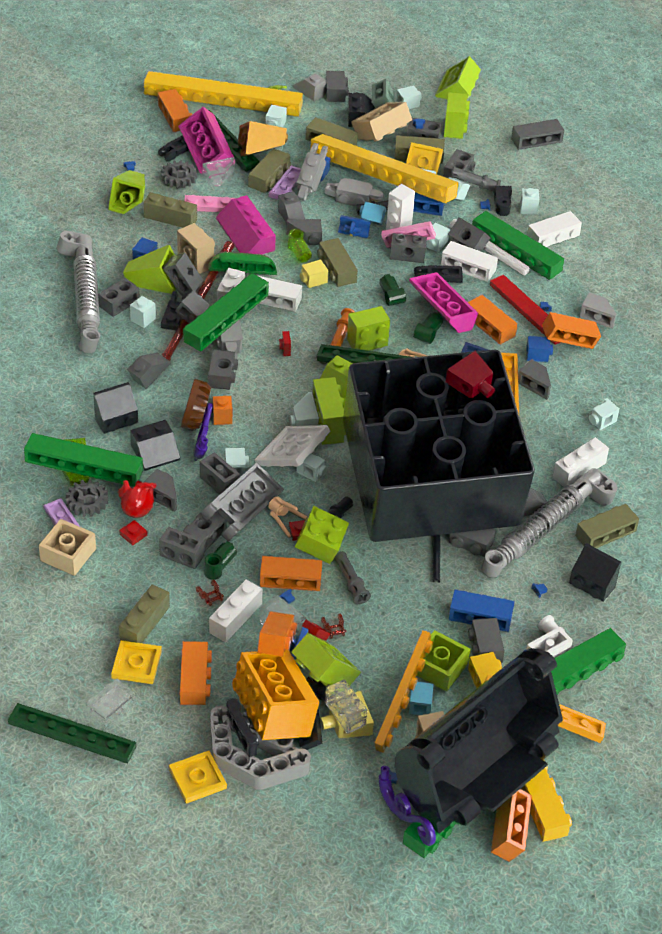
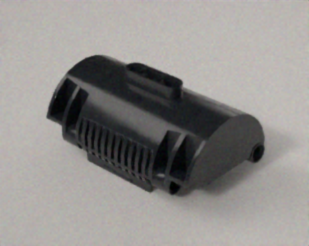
M538 648L524 650L396 753L394 759L395 771L404 794L417 813L430 821L437 833H441L454 821L466 826L481 813V810L486 808L494 812L548 766L544 759L559 747L558 741L554 736L559 733L558 724L563 721L551 672L557 667V662L549 652Z

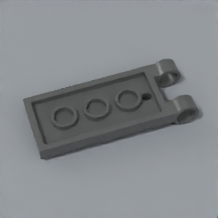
M255 463L212 501L200 515L208 521L218 512L230 524L221 535L229 542L266 508L274 497H278L284 488L258 463Z

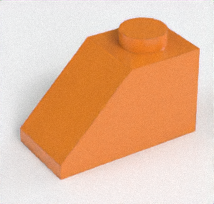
M212 396L214 425L232 424V397Z

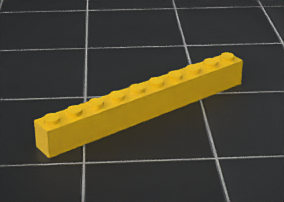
M148 71L144 80V95L158 96V92L176 89L178 94H181L183 100L263 112H268L271 105L287 108L286 115L299 117L302 108L303 93L152 71Z
M325 134L311 139V147L313 143L318 144L316 154L320 155L323 146L328 147L326 157H330V162L396 186L403 184L418 194L443 203H447L457 197V181Z
M494 652L472 656L469 659L468 671L476 689L484 683L487 675L493 676L502 669L501 661L496 658ZM547 766L521 788V790L532 795L530 813L543 842L568 836L569 829L572 826L571 817L568 813H565L562 797L557 795L554 779L549 777Z

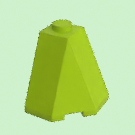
M128 170L113 177L108 210L125 214L142 203L145 191V174Z
M166 245L129 261L123 271L124 277L139 288L172 294L176 287L163 269L169 259L175 255L171 246Z

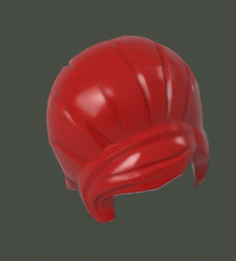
M124 480L123 486L117 492L121 499L122 511L132 518L146 516L153 507V488H156L157 484L142 483L137 480L136 485L130 488L129 482Z

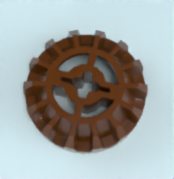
M194 379L181 422V428L191 431L200 428L211 392V387L207 382Z

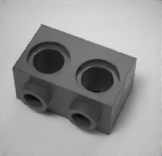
M412 118L409 122L407 136L441 138V122L425 120L423 129H416L415 124H413V119L418 118Z
M456 149L444 166L443 177H450L453 166L468 172L473 171L476 162H474L475 155Z
M124 278L98 294L99 307L114 317L129 308L130 304L140 298L139 287Z
M168 526L159 539V553L164 558L196 569L204 557V540Z

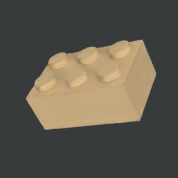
M387 102L352 121L355 132H358V140L379 141L383 139L384 135L394 133L395 129L407 126L412 117L406 102Z

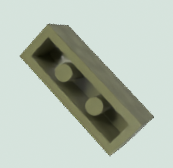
M317 117L306 127V140L308 141L321 134H325L357 146L358 132Z
M396 135L395 160L407 161L412 142L443 149L440 162L443 164L445 139Z
M273 148L248 174V187L263 193L272 189L274 184L291 166L290 154Z
M151 192L143 202L144 218L182 228L197 221V204Z
M339 238L319 242L317 256L328 269L331 281H334L337 287L357 283L358 269Z
M625 503L587 520H582L577 525L575 536L583 546L588 543L598 548L636 532L639 518Z
M151 584L119 625L120 640L143 643L170 608L169 592Z

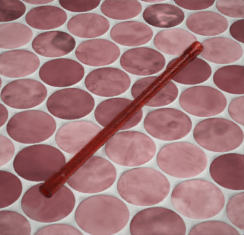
M226 241L220 252H232L235 247L234 243ZM210 271L197 293L203 299H205L220 271ZM184 319L179 324L164 353L161 354L169 361H171L173 353L184 336L183 329L189 324Z

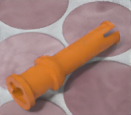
M344 308L341 311V318L337 321V330L330 345L342 346L348 330V315L354 313V310Z

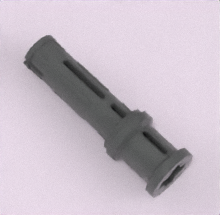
M453 166L450 177L478 185L482 190L493 191V194L495 186H500L501 184L499 179L494 180L488 178L487 175L480 176Z
M344 551L338 552L334 559L347 581V589L349 592H352L355 604L366 603L371 598V594L365 589L363 579L357 576L347 554Z

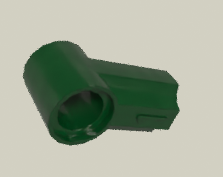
M390 274L384 275L380 279L379 284L384 292L386 304L391 306L405 303L406 293L404 288H399L394 276Z
M438 312L430 313L422 324H417L413 337L431 344L437 330L443 324L444 318Z
M228 541L222 543L214 553L206 555L204 567L206 578L216 580L222 576V570L237 554V549L232 543Z

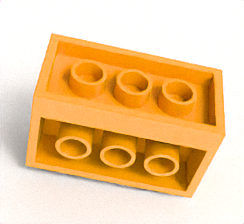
M285 650L283 657L257 653L258 651L241 652L240 659L236 664L237 672L232 681V687L236 691L240 703L243 704L248 718L251 719L255 731L258 732L261 739L310 737L319 700L290 651Z

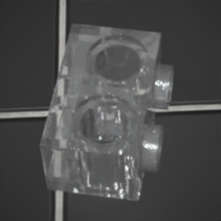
M345 679L326 688L325 704L347 734L366 726L367 708Z

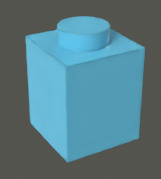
M365 202L360 208L359 215H361V219L382 225L386 208L381 205Z
M417 682L415 689L411 690L409 714H430L433 695L432 683Z

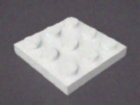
M327 425L286 426L254 461L260 466L267 467L300 466L305 458L314 452L317 445L325 440L330 430Z

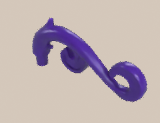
M207 403L202 425L193 452L195 461L202 459L208 449V439L206 436L213 408L212 403Z
M382 766L381 774L378 776L379 788L390 811L405 822L421 823L422 825L417 827L421 841L426 846L434 845L436 834L432 824L422 816L411 814V805L407 796L402 792L395 795L389 767Z

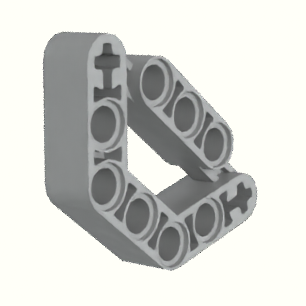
M217 706L211 710L212 756L222 772L257 790L298 779L309 773L311 755L305 749L295 748L293 746V738L262 740L258 732L255 731L251 719L248 718L247 712H242L243 717L246 716L249 720L250 730L258 736L259 745L257 747L273 755V757L263 760L254 756L248 757L245 751L232 745L231 731H235L226 715L227 708Z

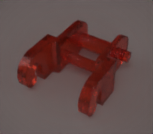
M215 580L211 581L214 591L209 593L203 591L200 586L196 587L202 600L205 599L206 604L212 606V602L217 600L222 602L224 597L219 591V585ZM214 593L216 594V596L213 597V598H210V597H209L210 595H212V594H214Z
M341 613L337 615L339 624L332 626L326 622L325 617H321L323 629L330 633V639H333L334 635L342 634L344 637L345 632H347L346 629L344 630V620ZM337 627H339V629H340V630H337V631H332V630H331L332 628H337Z

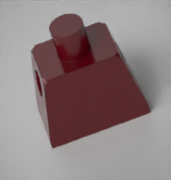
M476 351L447 370L445 382L469 398H473L480 392L489 398L495 391V388L491 386L493 372Z

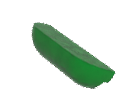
M220 252L212 257L208 265V271L227 272L228 268L244 271L245 273L277 275L276 265L273 260L262 254Z

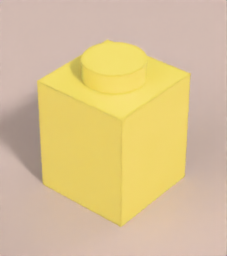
M321 260L303 264L302 272L300 273L301 281L305 282L308 288L328 283V269Z

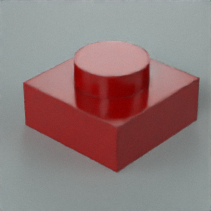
M282 331V339H279V350L283 349V356H291L289 331Z
M135 520L119 530L120 535L132 546L148 536L147 530Z
M305 520L289 522L292 541H297Z
M307 619L302 624V627L308 629L307 633L327 641L330 636L329 632Z

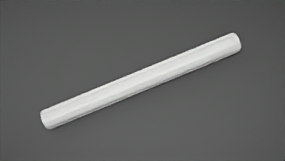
M456 219L450 222V228L453 227L457 221ZM488 241L484 247L485 251L522 275L529 273V266Z

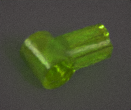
M300 229L290 230L288 234V249L293 251L297 260L301 263L308 262L312 258V253L304 240L303 231Z

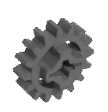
M174 160L172 164L168 162L167 166L163 165L161 179L165 185L170 184V187L176 186V189L179 186L185 188V185L190 187L191 183H195V179H197L196 168H193V164L188 165V161L184 163L182 160L179 162Z
M81 480V484L75 482L74 488L69 487L68 492H66V506H69L70 512L75 510V515L82 513L83 517L86 514L92 517L94 512L100 514V509L105 510L106 504H108V491L105 490L104 485L99 486L98 481L94 484L91 480L88 483Z

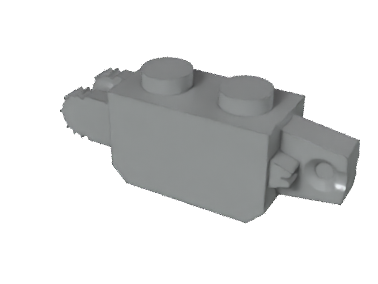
M313 143L310 152H307L296 182L298 184L297 189L299 190L297 197L300 200L306 201L309 193L312 194V192L317 191L326 166L327 146H323L320 155H316L318 144Z
M348 178L341 179L339 183H327L325 187V194L335 197L336 202L353 206L365 204V202L370 203L371 201L380 202L384 197L383 192L373 189L371 183Z
M240 319L216 339L217 348H221L222 351L235 352V359H237V353L243 350Z

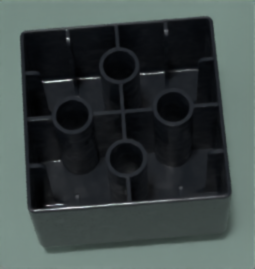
M499 350L476 351L493 372L491 386L495 388V391L489 398L485 397L481 392L473 398H469L445 382L447 370L472 352L353 363L349 366L343 424L371 541L380 542L513 527L521 524L535 468Z

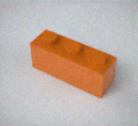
M176 89L158 92V106L172 131H180L179 125L192 115L188 111L187 104H184L182 95H179Z
M480 295L468 302L478 312L475 325L501 345L516 336L518 323L486 297Z
M550 312L542 324L547 339L593 349L601 338L598 326L594 321Z
M262 556L260 587L320 591L322 560Z
M270 611L260 631L257 653L283 657L285 650H289L290 643L293 642V637L296 635L297 623L294 622L295 615Z
M183 641L180 705H206V697H210L211 684H207V680H211V667H207V664L212 663V650H208V642Z
M519 789L496 810L491 853L508 862L525 851L532 795Z

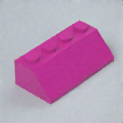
M201 107L179 125L180 131L201 174L224 170L236 161L214 114L206 108Z
M247 195L232 199L216 216V220L239 253L265 254L275 251L276 235Z
M437 272L409 278V282L418 293L458 333L473 330L478 312Z

